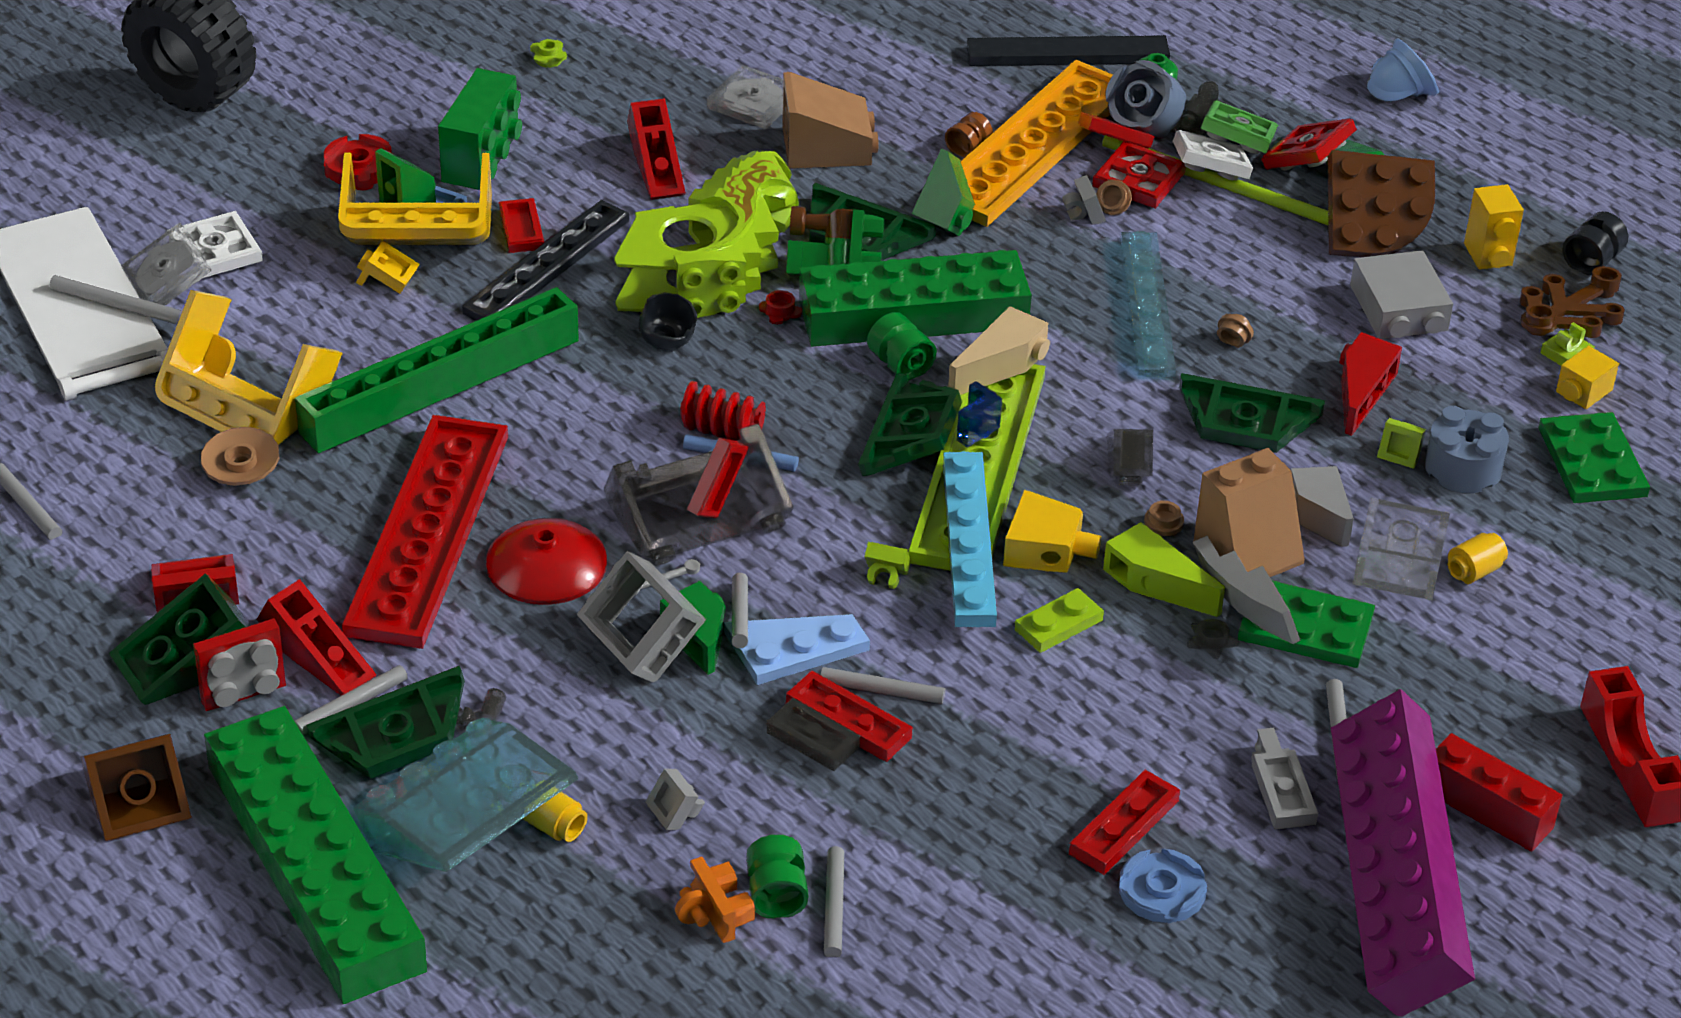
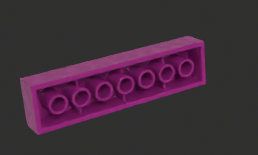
M1399 689L1331 727V735L1367 990L1396 1016H1404L1474 981L1475 974L1431 719L1402 689Z

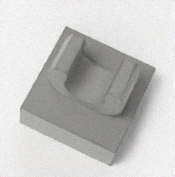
M1085 175L1075 179L1074 182L1078 193L1071 192L1062 197L1066 208L1069 209L1067 213L1071 221L1083 219L1088 215L1092 225L1105 222L1099 200L1088 176Z
M664 769L645 801L666 830L680 829L686 818L696 817L705 804L703 799H698L699 796L693 790V786L688 784L677 769Z

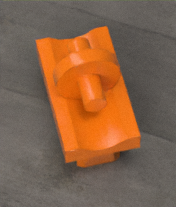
M703 856L690 860V866L695 873V878L690 887H684L679 892L681 898L675 906V913L678 919L684 924L696 923L699 927L706 926L710 920L723 943L734 940L736 927L755 920L753 900L748 892L728 898L725 895L737 890L736 873L729 861L709 867Z

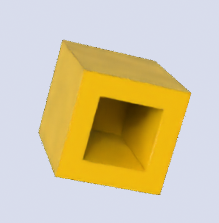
M1588 345L1561 365L1556 392L1566 400L1572 401L1584 409H1588L1613 390L1619 363Z

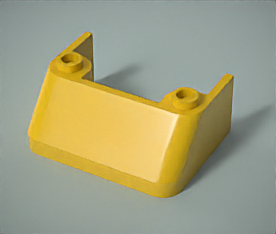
M344 153L338 212L341 233L350 242L358 245H380L382 240L389 245H476L484 242L490 235L492 187L489 153H482L479 203H355L356 192L352 153Z
M190 290L155 382L157 397L164 404L220 432L239 427L257 428L272 435L279 445L298 430L295 397L332 382L343 353L338 350L303 344L281 399L230 374L235 363L236 351L230 340L218 334L232 299Z

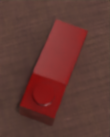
M665 98L632 102L630 104L627 124L633 152L650 199L685 195V187Z
M1361 332L1352 344L1347 343L1343 348L1339 363L1344 365L1341 382L1345 434L1350 436L1354 434L1397 376L1402 352L1401 346Z
M300 579L269 598L256 619L258 623L275 619L280 628L282 652L340 696L377 676Z

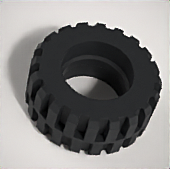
M133 0L127 6L122 19L121 32L124 33L122 42L123 46L128 50L127 57L130 63H134L137 68L136 73L141 80L144 78L152 92L155 94L159 93L168 104H176L178 109L206 112L207 110L211 111L226 101L242 88L254 73L257 56L256 48L252 46L254 44V37L252 32L248 31L246 27V19L243 15H239L235 9L237 6L232 0Z

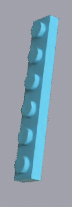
M944 452L943 473L955 627H996L997 611L983 452Z

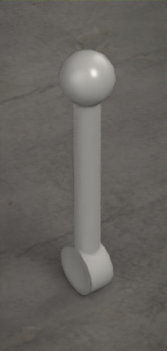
M693 559L687 560L683 567L663 573L662 575L667 580L684 574H697L700 571V563ZM645 581L635 595H637L641 589L650 587L651 585L647 581Z

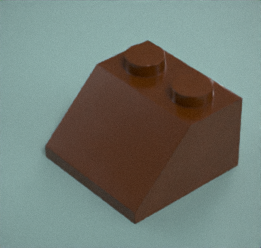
M171 734L80 756L89 794L105 841L192 818Z

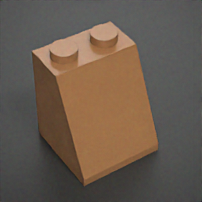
M783 72L782 130L788 167L813 168L872 165V153H878V133L874 132V112H868L866 99L792 72Z
M1269 448L1202 473L1193 541L1208 536L1220 557L1235 550L1247 572L1263 566L1269 577L1304 564L1305 559L1292 471Z

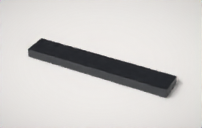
M1166 35L967 38V53L970 66L1070 65L1075 60L1088 65L1135 64V61H1139L1141 58L1152 53H1160L1170 59Z
M600 200L462 305L463 314L477 321L531 298L628 223L629 212Z

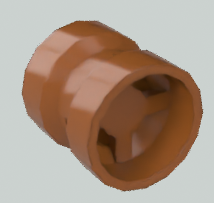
M970 112L959 123L947 129L945 133L946 145L952 153L965 158L993 133L992 126L983 114Z

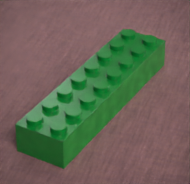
M286 706L205 733L208 767L342 1004L344 1005L426 973L427 961L423 934Z

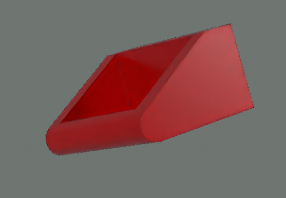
M233 554L151 564L157 613L205 573L236 605L239 604Z

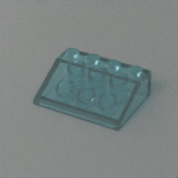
M480 718L468 724L466 731L455 739L438 744L433 749V754L421 762H415L404 767L400 771V776L390 783L370 790L366 795L367 798L354 806L353 809L372 851L377 854L447 872L577 781L578 776L573 769L511 724L490 720L489 718Z

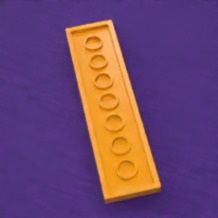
M1075 60L961 161L975 203L972 221L988 227L1092 131L1079 126L1078 121L1081 112L1104 119L1110 115L1108 102L1106 101V88L1113 74Z

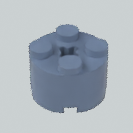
M1139 60L1135 61V64L1121 67L1113 74L1106 88V101L1108 102L1112 118L1123 126L1149 133L1157 138H1164L1178 123L1183 114L1186 101L1185 91L1174 77L1154 62Z
M1457 406L1444 408L1442 415L1435 419L1431 427L1425 458L1427 473L1439 480L1438 484L1442 487L1459 493L1482 492V489L1487 486H1495L1502 476L1509 443L1508 432L1503 426L1504 419L1492 412L1482 413L1475 410H1465Z

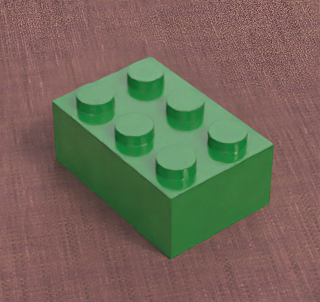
M476 68L438 125L441 182L480 190L482 153H489L491 180L495 177L499 161L507 158L510 144L513 139H519L522 131V120L518 119L521 92L517 90L515 75Z

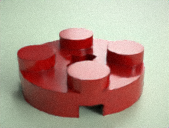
M359 134V140L348 141L347 136L340 137L332 141L324 150L325 176L341 184L344 153H352L355 189L369 190L374 187V184L378 183L375 151L381 148L392 153L391 145L385 139L370 134Z

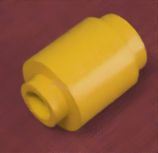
M1480 533L1450 549L1447 563L1449 572L1455 579L1462 580L1465 584H1471L1499 569L1507 559L1508 550L1505 542L1499 535L1495 533Z
M542 783L537 787L530 788L522 799V818L557 841L564 839L567 842H572L582 833L587 823V813L582 810L581 804L548 783Z

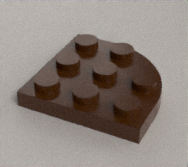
M1332 150L1329 153V255L1370 257L1393 254L1404 249L1422 233L1431 218L1435 204V160Z

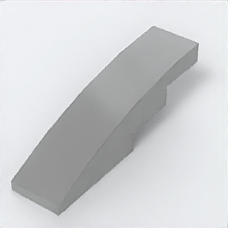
M1208 536L1193 541L1202 569L1225 586L1224 599L1263 630L1292 644L1300 641L1290 610L1263 566L1247 572L1235 550L1220 557Z

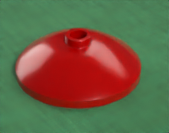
M537 518L516 524L501 533L488 550L486 567L491 582L505 595L525 603L552 605L572 601L594 589L606 572L607 554L598 536L584 526L560 518Z

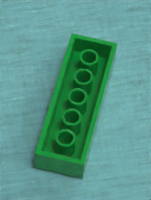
M998 250L995 252L973 254L962 253L959 255L936 257L925 256L923 258L900 260L889 259L887 261L863 263L853 262L850 264L827 266L816 265L814 267L800 268L799 303L802 308V315L811 347L867 342L872 326L881 317L892 312H900L917 327V330L927 337L984 332L1009 307L1029 315L1031 311L1032 294L1017 250Z

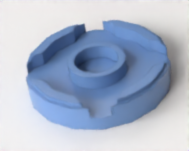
M1162 849L1161 853L1150 854V850L1137 853L1126 861L1120 871L1119 893L1124 904L1136 915L1153 922L1172 923L1186 920L1200 910L1206 899L1207 883L1201 866L1189 856L1170 849Z

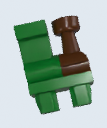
M791 207L790 235L802 236L805 233V229L825 232V242L788 240L787 274H800V268L882 260V252L862 251L863 237L883 238L884 218L866 215L864 210L837 209L830 214H806L805 207Z

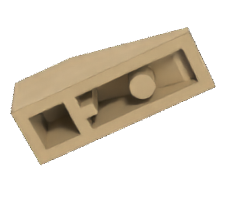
M1009 307L950 364L948 387L959 390L960 395L1027 372L1038 360L1041 361L1049 350L1050 341L1047 339L1048 322Z

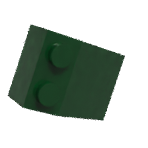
M205 573L110 651L109 654L140 702L148 705L199 685L194 643L248 627L250 624L233 600Z

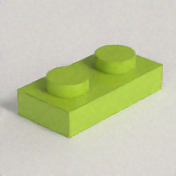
M1077 588L1016 619L1014 630L1039 653H1042L1103 621L1104 610Z

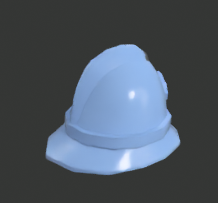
M1399 38L1394 40L1393 48L1388 50L1384 57L1379 58L1374 63L1373 71L1367 81L1369 92L1377 99L1385 102L1401 100L1408 96L1418 97L1421 94L1436 96L1439 93L1435 78L1427 65Z

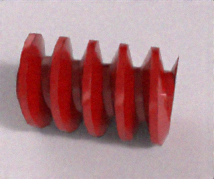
M691 381L688 384L680 407L681 420L687 430H694L697 427L700 433L708 434L711 431L717 438H721L726 435L727 439L734 441L740 438L744 445H751L758 438L764 424L766 412L765 402L762 401L756 409L754 408V397L750 395L746 397L743 405H741L739 392H733L729 401H726L725 389H718L715 396L712 397V387L706 384L699 394L696 381Z

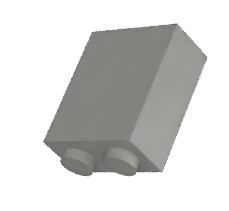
M1423 250L1354 258L1350 286L1379 339L1401 338L1427 333L1435 334L1449 330L1453 302Z

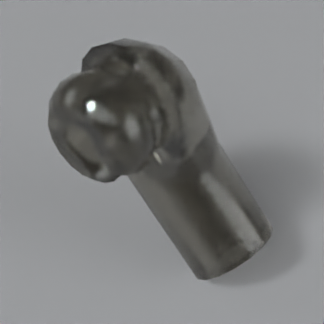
M490 688L486 691L480 709L473 711L468 706L464 707V710L460 707L456 731L465 736H472L494 728L506 701L505 693L499 689Z

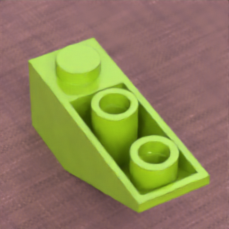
M1142 522L1106 542L1103 570L1131 592L1215 617L1222 614L1225 586Z

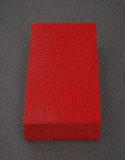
M1081 112L1078 121L1079 126L1089 131L1144 148H1151L1155 137L1149 133L1085 112Z
M534 198L499 202V212L509 253L535 251L544 244Z
M718 438L689 503L688 511L697 516L717 519L747 454L748 446L738 441Z

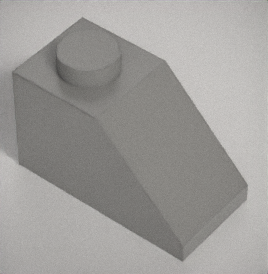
M1337 466L1291 468L1299 525L1341 547L1349 546L1354 518Z

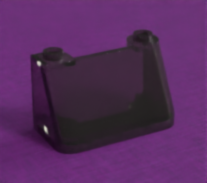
M759 424L740 430L742 439L738 442L748 446V451L717 519L697 516L687 510L713 451L651 469L648 468L647 463L639 465L636 471L631 460L612 466L603 489L610 508L643 559L649 562L653 561V564L656 566L663 565L675 559L676 554L759 529H763L764 533H770L782 528L786 524L785 519L791 514L794 506Z

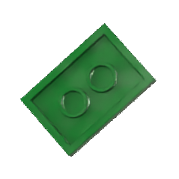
M1613 412L1540 418L1538 429L1573 503L1648 497L1650 485Z
M1272 581L1290 610L1300 641L1292 644L1263 630L1245 616L1243 617L1238 634V640L1358 668L1374 616L1375 605Z

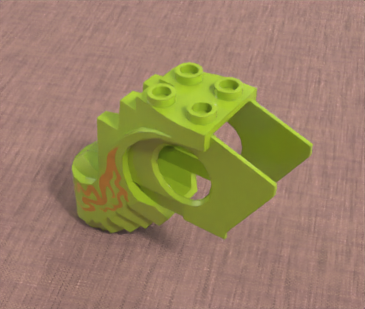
M752 151L738 158L733 157L724 168H718L711 179L705 180L701 189H694L688 198V206L677 208L670 206L635 212L636 218L614 257L617 267L633 268L615 301L617 310L642 312L646 300L650 296L666 292L679 294L690 301L697 312V318L719 312H734L739 308L740 304L746 302V294L760 290V273L778 268V257L772 243L777 242L779 233L785 232L790 226L791 207L799 206L797 192L789 181L792 174L784 160L774 151ZM689 220V234L696 244L669 247L663 241L662 234L665 228L672 223ZM669 270H676L677 288L670 285L667 281L666 275Z

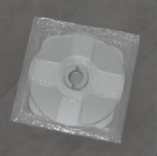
M741 65L707 98V108L767 129L782 114L783 79Z
M181 223L176 224L121 265L140 299L164 306L212 271L190 234Z

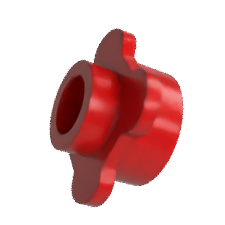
M773 291L766 296V301L759 303V311L766 313L769 317V322L772 324H782L790 318H799L802 315V308L795 306V296L788 291Z

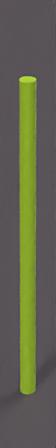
M1104 136L1102 146L1116 150L1123 141ZM1146 148V149H1149V150H1152V151H1155V152H1158V153H1161V154H1164V155L1173 157V156H1171V155H1168V154H1165V153H1162V152L1153 150V149H1151V148ZM1186 167L1184 175L1328 225V210L1239 179H1226L1211 169L1205 168L1204 172H1199Z

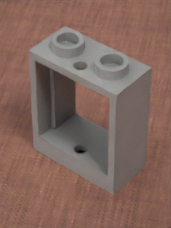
M628 551L614 564L608 576L596 591L588 597L584 606L577 613V616L632 674L652 683L661 677L706 620L651 562ZM647 581L669 605L636 647H634L612 623L644 582Z

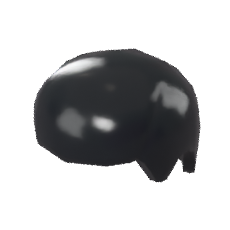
M666 292L655 294L646 300L639 318V331L642 338L648 344L657 349L674 351L686 345L692 338L697 322V312L692 303L679 294Z

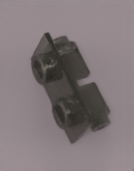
M1209 81L1200 85L1198 94H1194L1183 110L1180 120L1170 132L1176 133V130H1183L1202 136L1206 135L1208 131L1202 130L1201 126L1214 101H1218L1219 97L1218 85L1215 82Z

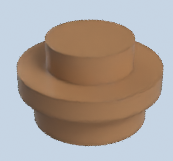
M1120 180L1104 182L1096 193L1102 211L1109 215L1122 214L1131 204V191Z
M1225 314L1218 321L1217 335L1226 344L1239 348L1244 343H1248L1254 335L1249 321L1240 314Z
M1157 501L1146 512L1144 524L1160 536H1172L1182 530L1184 516L1177 504L1170 501Z

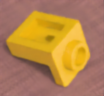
M382 240L375 252L368 249L358 263L357 268L362 272L356 283L363 286L371 275L401 294L420 264Z

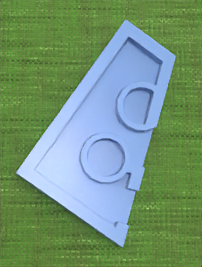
M853 614L751 620L748 621L747 646L744 648L733 646L755 683L760 685L869 651L870 640ZM724 622V633L732 645V622Z

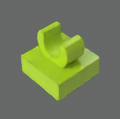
M1573 322L1569 330H1560L1555 336L1542 343L1540 353L1561 366L1588 345L1592 348H1595V346L1584 340L1585 329Z
M1389 418L1385 423L1377 458L1414 469L1419 459L1426 429Z
M868 541L864 557L869 567L867 571L869 584L874 585L877 575L886 572L890 574L889 588L895 589L899 584L898 574H908L910 567L908 550Z

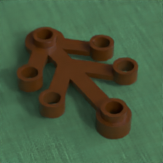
M1597 267L1592 271L1590 285L1567 298L1564 290L1565 279L1557 274L1545 275L1542 290L1533 286L1522 288L1519 302L1522 306L1526 307V312L1521 315L1520 323L1530 334L1544 336L1555 331L1557 328L1570 329L1571 323L1574 322L1585 329V337L1597 338L1601 335L1603 322L1608 325H1619L1623 322L1625 309L1616 303H1586L1596 297H1613L1619 290L1622 275L1618 270L1611 267ZM1543 292L1550 295L1551 307L1542 304ZM1565 315H1574V316H1583V317H1582V318H1579V317H1563V316H1565Z

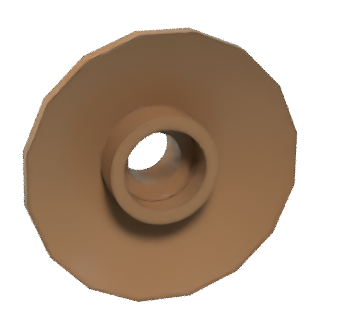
M251 427L231 428L218 433L205 444L201 452V465L207 476L218 483L232 486L251 484L265 478L275 469L279 461V446L272 435L261 429Z

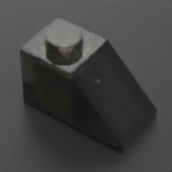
M1113 429L1106 434L1110 478H1119V485L1141 486L1143 485V478L1149 479L1153 476V430Z

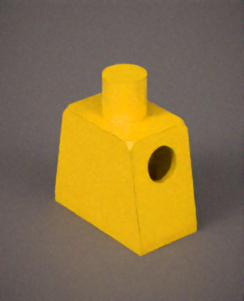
M1024 490L1005 538L1003 566L1067 573L1074 554L1097 559L1102 536L1081 531L1083 512L1080 508Z

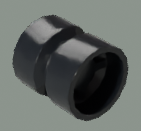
M1606 211L1597 212L1591 215L1566 238L1563 243L1562 253L1570 268L1585 275H1592L1593 269L1606 266L1611 259L1615 258L1626 247L1629 234L1625 224L1616 215Z

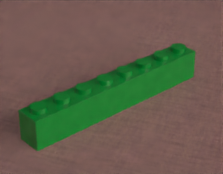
M556 287L295 397L298 433L317 453H321L579 341L578 306Z

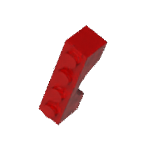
M1628 666L1589 671L1580 708L1644 827L1681 822V760L1678 755L1661 758L1654 749L1645 721L1644 694Z

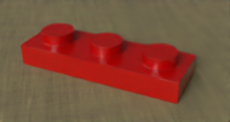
M814 671L809 672L786 693V706L885 762H888L912 739V726Z
M1145 769L1070 842L1069 855L1105 875L1179 802L1180 789Z

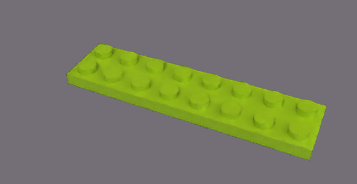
M1034 364L1027 372L960 395L962 404L945 448L940 452L909 548L910 564L951 571L943 473L944 452H983L991 554L993 556L1044 382L1046 366Z

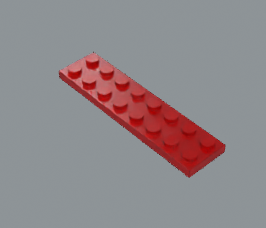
M432 415L343 621L342 630L346 637L419 649L424 648L507 442V425Z

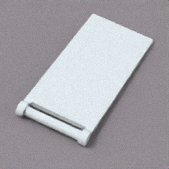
M88 207L0 229V272L54 375L65 401L77 398L79 393L160 371L168 348L150 317L50 288L51 278L57 275L139 298ZM152 357V358L145 359V360H142V361L134 362V363H131V364H127V365H123V366H120V367L112 368V369L105 370V371H102V372H98V373H94V374H91V375L83 376V377H80V378L72 379V378H75V377H79V376H82V375H86V374H90V373H93V372L101 371V370L108 369V368H111V367H115V366H119V365H122V364L130 363V362H133V361L141 360V359H144V358Z

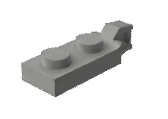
M1274 728L1257 729L1256 752H1252L1251 756L1252 768L1274 830L1316 825L1318 811L1295 749H1282Z

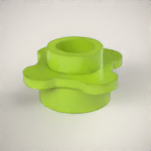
M545 39L530 46V51L535 54L534 61L541 67H556L567 58V53L562 50L563 43L559 40Z

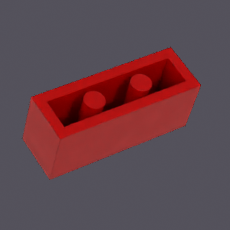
M1450 733L1436 748L1444 800L1447 805L1531 852L1554 829L1563 794L1453 733Z

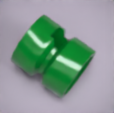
M900 312L886 314L877 320L867 338L869 349L881 361L888 364L887 367L895 374H906L908 381L924 375L936 359L937 349L935 344L921 331L917 330V327Z
M768 835L754 841L747 849L746 864L747 873L750 877V897L754 902L755 912L765 918L795 916L806 907L809 898L807 879L804 874L803 849L800 843L793 837L786 835Z

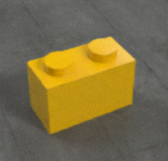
M1508 184L1474 188L1464 245L1479 270L1513 266L1524 209Z

